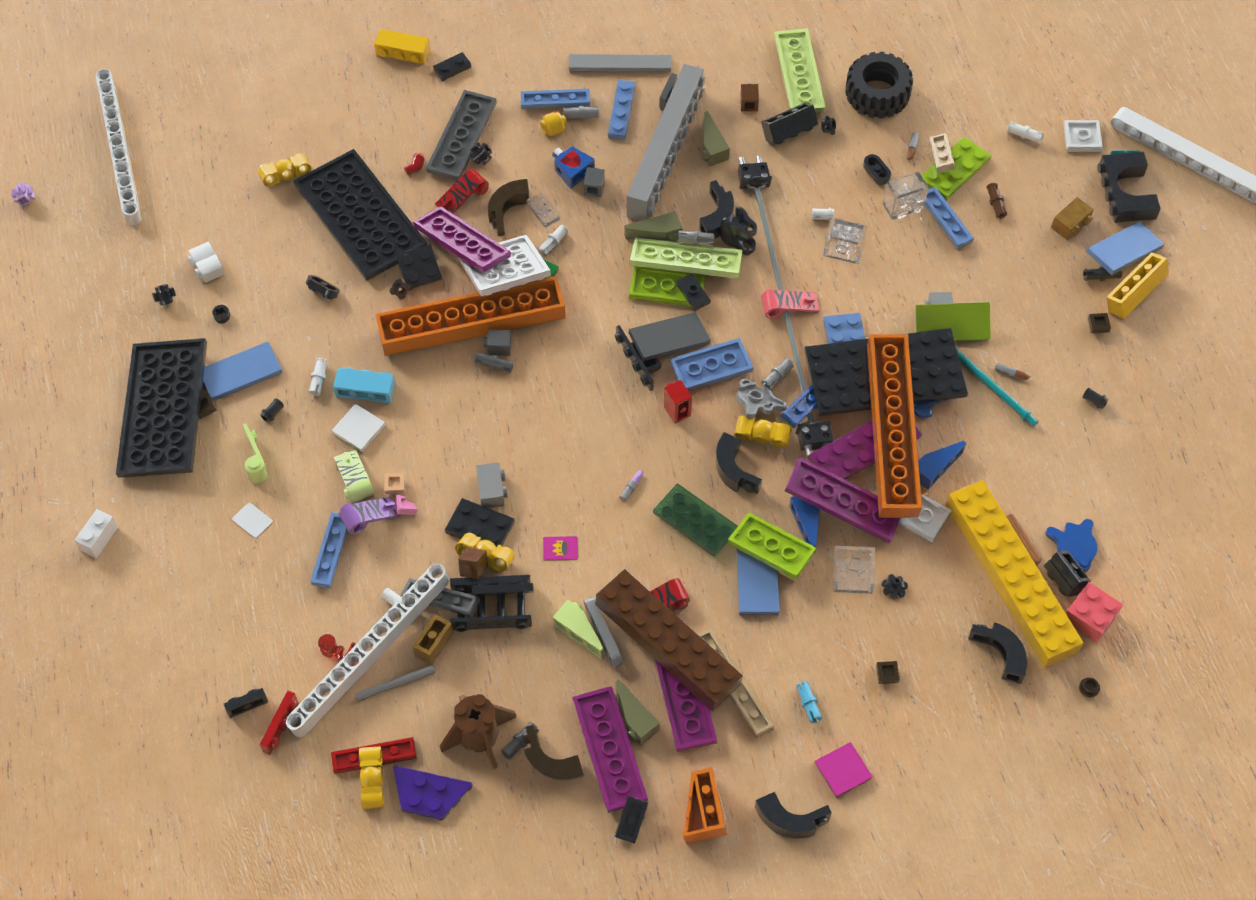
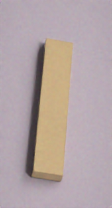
M711 628L698 634L738 671ZM742 678L740 686L729 697L754 736L758 738L773 730L774 725Z

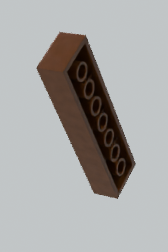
M624 569L596 594L595 605L712 712L740 686L743 675L627 570Z

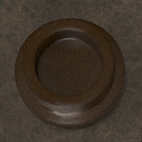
M1084 678L1079 684V690L1083 696L1093 698L1098 695L1100 685L1094 678Z

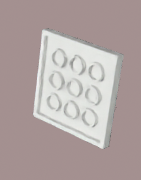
M527 235L499 242V244L511 251V257L484 273L459 257L460 263L481 296L491 295L501 290H508L518 285H525L529 282L551 276L550 269Z

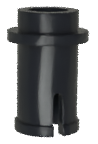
M1090 388L1086 389L1082 397L1095 404L1098 409H1103L1108 402L1106 395L1102 396Z
M274 399L266 409H262L261 418L266 422L273 421L274 416L284 407V404L279 399Z

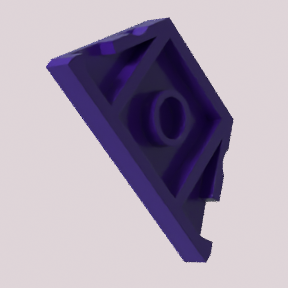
M394 765L397 790L403 812L443 821L451 808L455 807L460 802L461 797L467 791H470L473 786L471 782Z

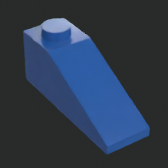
M966 442L955 443L927 453L920 460L918 459L920 484L929 490L963 454Z
M793 496L790 498L789 507L806 543L816 547L819 508Z

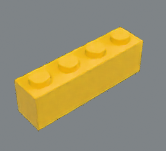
M1151 253L1106 297L1108 312L1122 319L1132 312L1169 275L1167 258Z

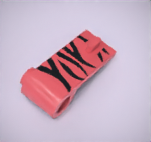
M768 289L761 295L767 318H777L784 311L819 312L815 292Z

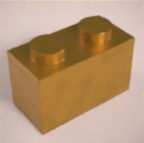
M1076 197L1054 217L1051 228L1066 240L1072 236L1075 237L1084 225L1088 226L1093 219L1091 216L1094 209Z
M434 614L413 645L415 656L433 665L454 634L452 623Z

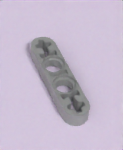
M592 596L583 600L584 606L612 667L615 668L622 665L623 660L600 609L595 605L596 600Z

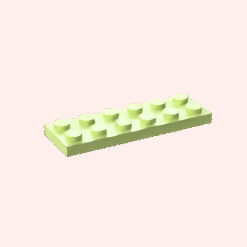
M808 28L774 32L789 109L807 102L814 105L816 113L825 112L826 107Z
M635 237L630 266L738 279L742 250Z

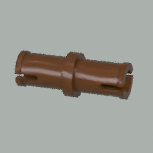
M988 184L986 188L990 196L989 202L994 208L996 218H1004L1007 216V212L1003 203L1004 198L1000 195L998 184Z

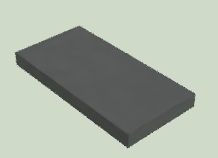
M696 312L631 328L628 332L643 361L708 345L711 342Z

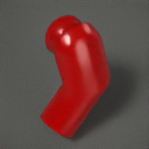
M415 153L412 164L404 166L407 175L422 169L425 161L422 153Z

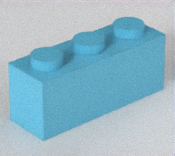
M338 368L333 388L336 397L391 403L395 380L394 375L387 372L377 373L369 370L361 371L353 370L352 368Z

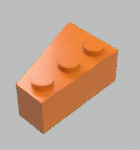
M713 768L692 771L688 807L685 816V829L683 830V838L686 844L728 835Z

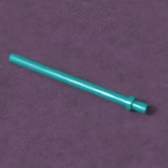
M957 349L960 362L1021 415L1023 421L1026 420L1033 427L1038 423V420L1031 415L1029 410H1025Z

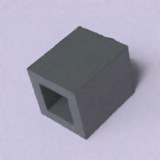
M587 167L583 184L584 195L602 196L605 182L604 169Z
M488 330V337H484V348H487L488 355L510 356V330Z

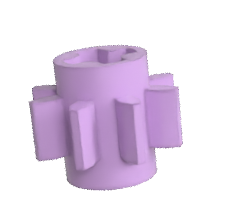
M19 183L15 185V189L11 190L14 202H17L19 205H28L31 203V199H35L32 186L29 187L26 183Z

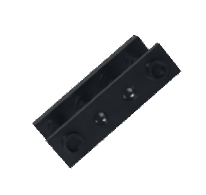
M530 575L479 577V579L468 577L450 578L451 590L467 594L473 593L472 586H477V582H489V585H497V581H509V584H517V580H529V583H531ZM525 593L517 594V615L505 616V594L497 595V616L485 617V595L477 596L480 599L477 606V617L465 618V615L457 613V618H450L453 630L458 632L470 629L514 627L525 629L532 627L531 615H525Z

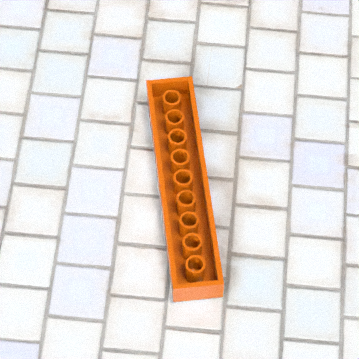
M557 276L532 281L525 285H518L487 296H481L478 292L375 314L384 356L488 335V330H512L566 318L565 304Z
M870 334L867 343L879 518H918L922 509L908 334Z

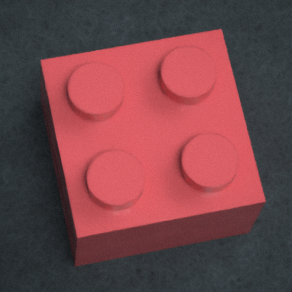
M1088 582L1069 607L1066 615L1076 630L1098 643L1118 616L1124 604Z

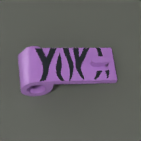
M391 497L353 504L348 503L343 505L339 512V516L350 534L360 533L370 522L401 516V514H397L396 505Z

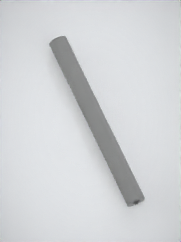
M431 665L355 693L357 700L368 698L435 673V669Z

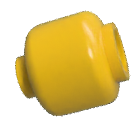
M555 111L544 115L540 125L543 133L551 137L563 133L567 121L564 115L561 116L559 112Z

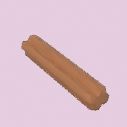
M1013 513L1007 515V519L1036 565L1041 563V555Z

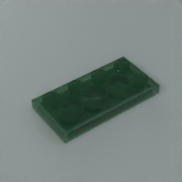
M678 483L653 509V514L714 557L727 544L729 537L738 527V525Z

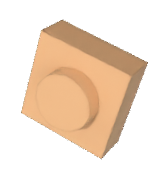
M404 473L385 474V494L405 493Z

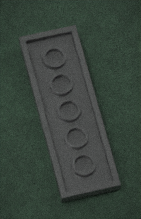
M467 90L463 91L426 167L427 173L456 181L462 176L471 158L470 154L472 151L470 149L478 143L495 108L496 98Z

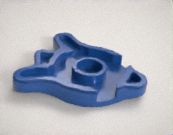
M1085 519L1079 525L1068 522L1065 525V531L1055 527L1047 528L1045 535L1055 542L1057 551L1068 550L1084 572L1090 569L1091 562L1097 552V543L1092 534V527L1094 525L1092 520Z

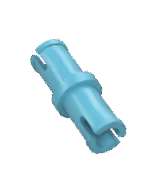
M801 682L802 686L798 683L796 688L802 700L801 705L807 712L809 722L813 724L821 721L822 716L817 707L818 701L812 694L809 682Z

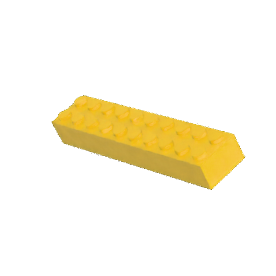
M981 480L950 493L946 502L947 508L952 510L953 518L1043 668L1078 654L1084 644L985 481Z

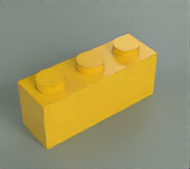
M385 29L379 30L374 42L375 53L378 56L425 64L430 51L429 38Z

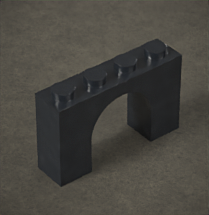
M1144 151L1102 155L1100 163L1097 165L1098 173H1101L1102 187H1105L1106 191L1105 198L1110 205L1109 213L1113 216L1114 223L1151 220L1158 217L1161 208L1157 194L1130 195L1121 190L1117 181L1123 178L1142 177L1145 175L1148 164Z

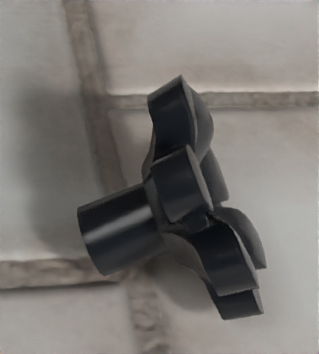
M890 574L887 577L888 580L882 581L881 585L885 587L883 589L885 595L891 593L890 597L892 599H896L897 595L900 597L905 596L904 589L908 588L907 582H902L903 578L901 576L895 577L893 574Z

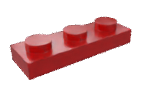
M287 690L259 744L264 753L270 755L273 749L278 747L279 737L282 731L287 729L286 719L298 706V700L294 692Z

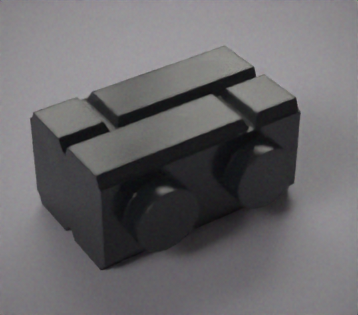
M1068 550L1056 552L1044 565L1048 571V577L1057 583L1059 592L1066 597L1077 596L1088 582H1091Z

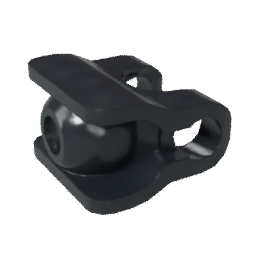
M738 206L735 215L721 219L720 238L728 246L742 250V254L749 255L753 253L756 248V241L753 236L757 234V224L749 218L745 209ZM745 242L751 245V247L746 248L742 244Z

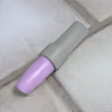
M639 470L629 480L619 497L620 500L625 502L632 491L636 489L644 473L642 470Z

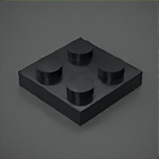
M431 244L396 254L405 284H410L411 289L442 280Z

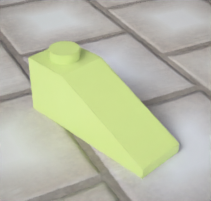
M567 600L553 616V626L601 659L603 657V647L583 608L578 603H572Z

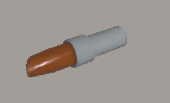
M913 132L908 145L907 160L914 157L918 146V132Z
M997 363L995 366V370L1023 380L1031 377L1029 374L1014 367H1008Z

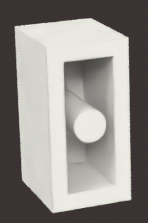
M96 509L74 541L80 551L97 558L119 527L113 516Z

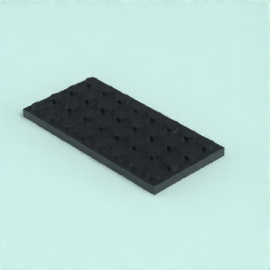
M355 149L293 180L294 186L366 281L397 265L396 254L428 245Z
M952 329L908 333L913 403L967 397L968 391ZM868 339L806 346L804 348L818 416L871 410L867 353Z
M205 338L133 344L116 467L118 478L193 472L207 349Z

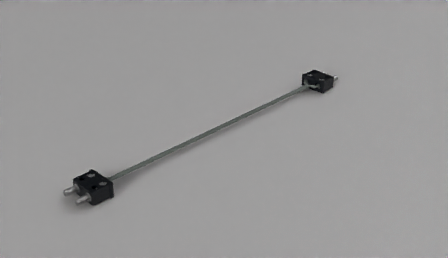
M761 156L756 157L757 163L748 164L745 163L744 157H740L738 159L739 168L737 172L740 181L739 188L755 190L778 290H783L760 192L761 188L770 186L772 176L769 174L767 162H763ZM784 311L788 335L803 393L807 388L789 312ZM812 412L808 415V421L798 424L795 432L798 435L801 451L805 450L807 457L813 453L812 450L820 449L833 442L830 429L831 422L814 420Z

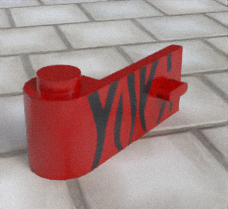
M469 169L435 205L437 207L441 206L454 214L473 193L477 196L485 194L488 191L489 183L476 170Z
M679 578L669 580L650 591L668 608L672 607L673 609L683 610L690 602V598Z

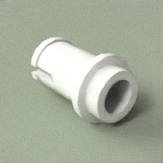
M831 207L829 209L813 208L812 220H834V209H831Z

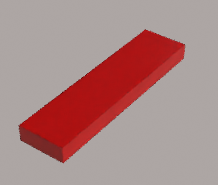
M410 737L331 752L333 772L337 774L361 769L359 748L381 746L382 765L417 759L414 738Z

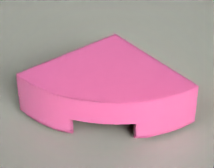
M396 495L397 514H417V507L414 503L412 504L406 500L404 496Z

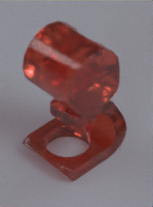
M324 634L319 638L318 646L324 656L328 658L335 656L338 663L345 657L343 656L344 647L337 645L334 636ZM354 642L350 645L346 655L355 646Z

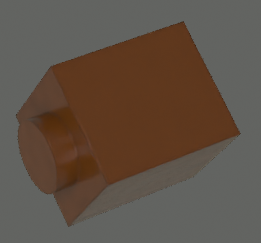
M741 84V111H758V84Z
M468 547L458 559L460 576L479 579L488 568L486 550Z

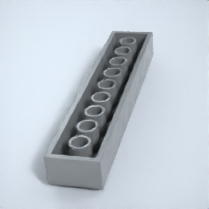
M687 64L683 65L627 194V218L642 221L653 217L654 205L659 203L660 191L665 189L666 177L670 176L672 171L671 165L677 160V151L681 150L683 145L682 139L687 136L689 123L692 124L694 119L693 113L698 110L699 99L704 96L705 88L703 86L706 79L703 76L704 69Z

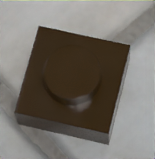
M1107 313L1089 314L1088 322L1091 333L1110 332L1111 326Z
M209 393L201 396L199 419L217 411Z
M897 661L876 663L878 684L899 683Z

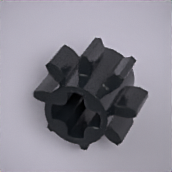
M478 142L470 149L472 151L470 154L471 159L476 164L482 162L485 165L492 158L490 156L492 150L485 143L480 145Z
M168 284L155 287L156 292L152 293L154 302H159L160 305L174 302L172 297H175L176 293L173 287L169 288Z

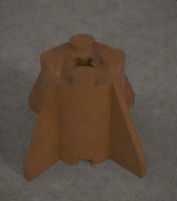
M482 694L459 696L460 702L454 708L455 723L439 746L441 752L462 744L467 750L470 749L475 752L485 751L493 768H497V762L491 747L496 743L499 734L498 726L516 718L515 711L492 704Z

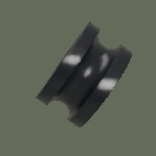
M217 305L213 308L212 314L216 322L225 323L230 319V312L227 306Z

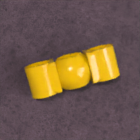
M298 153L293 157L290 156L289 160H278L275 165L273 162L263 164L258 168L257 173L266 187H272L275 184H279V180L289 181L294 175L296 178L310 172L312 168L305 155Z
M739 416L734 436L742 440L752 441L754 439L760 443H768L770 441L771 445L787 447L792 427L785 423L773 422L772 424L767 420L756 421L755 418L750 419L746 416Z
M466 533L455 546V551L459 556L468 547L486 550L487 564L498 572H504L515 558L512 549L502 547L501 545L496 547L494 543L488 540L481 541V537H477L473 533Z
M381 746L359 748L360 783L362 787L361 807L362 809L383 808Z

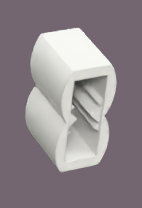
M209 242L188 250L190 256L187 258L191 266L197 268L194 271L199 280L202 279L204 283H207L225 275L223 267Z

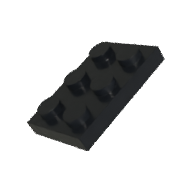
M462 498L445 528V533L459 539L466 533H473L477 537H481V541L488 540L494 543L496 547L498 545L503 546L515 523V519Z

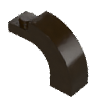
M528 179L508 182L498 188L491 196L488 204L489 222H493V229H497L498 236L505 235L503 217L506 211L516 205L530 204Z
M534 724L525 727L527 731L523 733L526 745L530 744L531 747L523 750L528 761L537 771L555 780H573L584 776L578 755L565 759H553L547 756L541 749Z

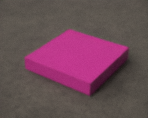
M851 742L815 760V765L836 798L868 782L873 777Z

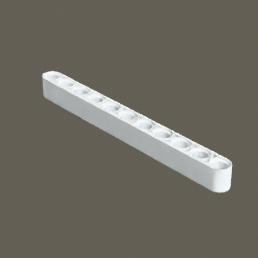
M101 69L96 73V80L121 209L127 224L134 226L141 222L142 216L116 86L111 72L108 69Z
M1126 107L1120 108L1111 119L1110 123L1116 130L1256 204L1255 175Z
M434 564L430 566L290 713L286 719V725L296 737L305 736L448 585L449 576L443 565ZM442 574L441 577L435 578L437 575ZM415 603L412 607H408L409 604ZM396 618H401L399 621L394 622ZM387 632L386 635L380 637L382 633ZM369 647H373L372 650L366 652ZM359 662L356 666L351 667L353 663ZM340 677H344L342 681L337 682ZM326 692H330L328 696L323 697ZM312 707H316L314 711L309 712ZM298 722H301L300 726L294 727Z

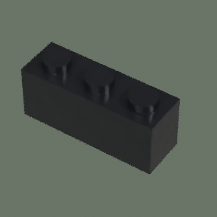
M804 102L761 121L766 141L777 145L782 143L784 139L798 136V133L802 131L812 130L814 126L818 125L814 105Z

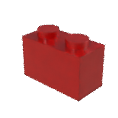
M681 379L676 382H670L664 387V408L674 424L690 417L692 410V396Z

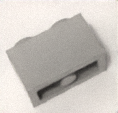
M499 462L476 465L481 506L487 508L505 505L504 498H508L506 486H502V481H505L504 469L500 470Z

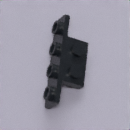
M616 326V334L614 336L617 343L623 346L626 358H630L634 371L640 374L643 386H647L649 391L654 390V381L650 374L660 370L662 367L658 358L643 361L634 343H630L621 326Z

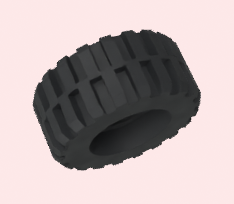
M871 52L869 55H862L849 68L845 90L847 100L856 111L859 110V113L867 114L871 118H874V116L878 118L894 116V113L898 114L908 105L913 86L912 71L906 62L903 63L900 57L896 58L891 53ZM877 80L886 82L892 87L881 90L872 88L866 83Z

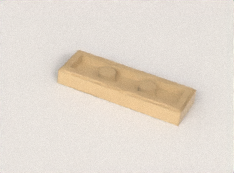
M947 133L929 137L937 172L941 173L955 169Z

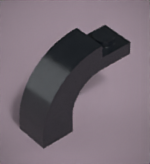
M717 180L710 182L709 193L718 208L712 214L700 218L699 229L701 233H713L714 239L720 237L721 219L733 216L734 198L731 190L725 192L723 186H720Z
M723 432L716 450V469L719 477L726 486L735 492L742 487L747 492L758 494L761 489L762 479L740 469L734 460L740 450L741 439Z
M995 622L992 629L982 624H972L968 639L993 646L1001 653L1004 660L1001 679L1022 684L1027 668V655L1020 639L1010 629Z
M775 792L755 801V809L764 824L775 833L788 838L799 839L815 835L816 825L821 827L827 824L832 813L829 806L826 805L808 814H792L781 805Z

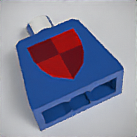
M570 147L565 152L557 148L552 154L555 158V171L570 189L585 178L587 167L595 168V159L575 147Z

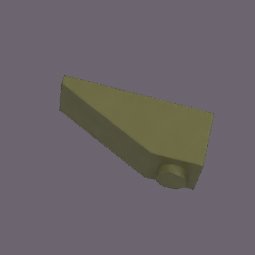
M705 111L703 151L701 153L703 159L707 160L710 166L729 160L730 148L709 112Z
M674 211L624 225L625 239L632 240L638 237L675 242L678 240L679 230L682 231V226Z
M618 679L616 681V692L628 731L627 734L633 742L637 741L640 745H643L660 730V722Z

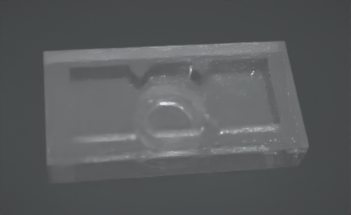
M542 192L526 200L527 205L545 228L560 221L559 214Z

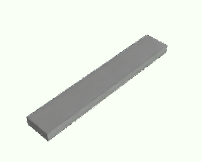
M569 54V71L671 72V55Z

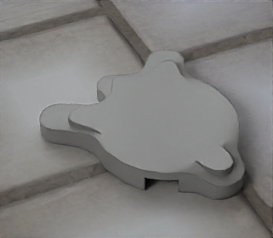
M748 379L740 381L736 399L739 405L745 409V416L747 418H755L757 412L770 415L774 410H786L787 403L776 398L766 386L762 389L755 387L756 383Z

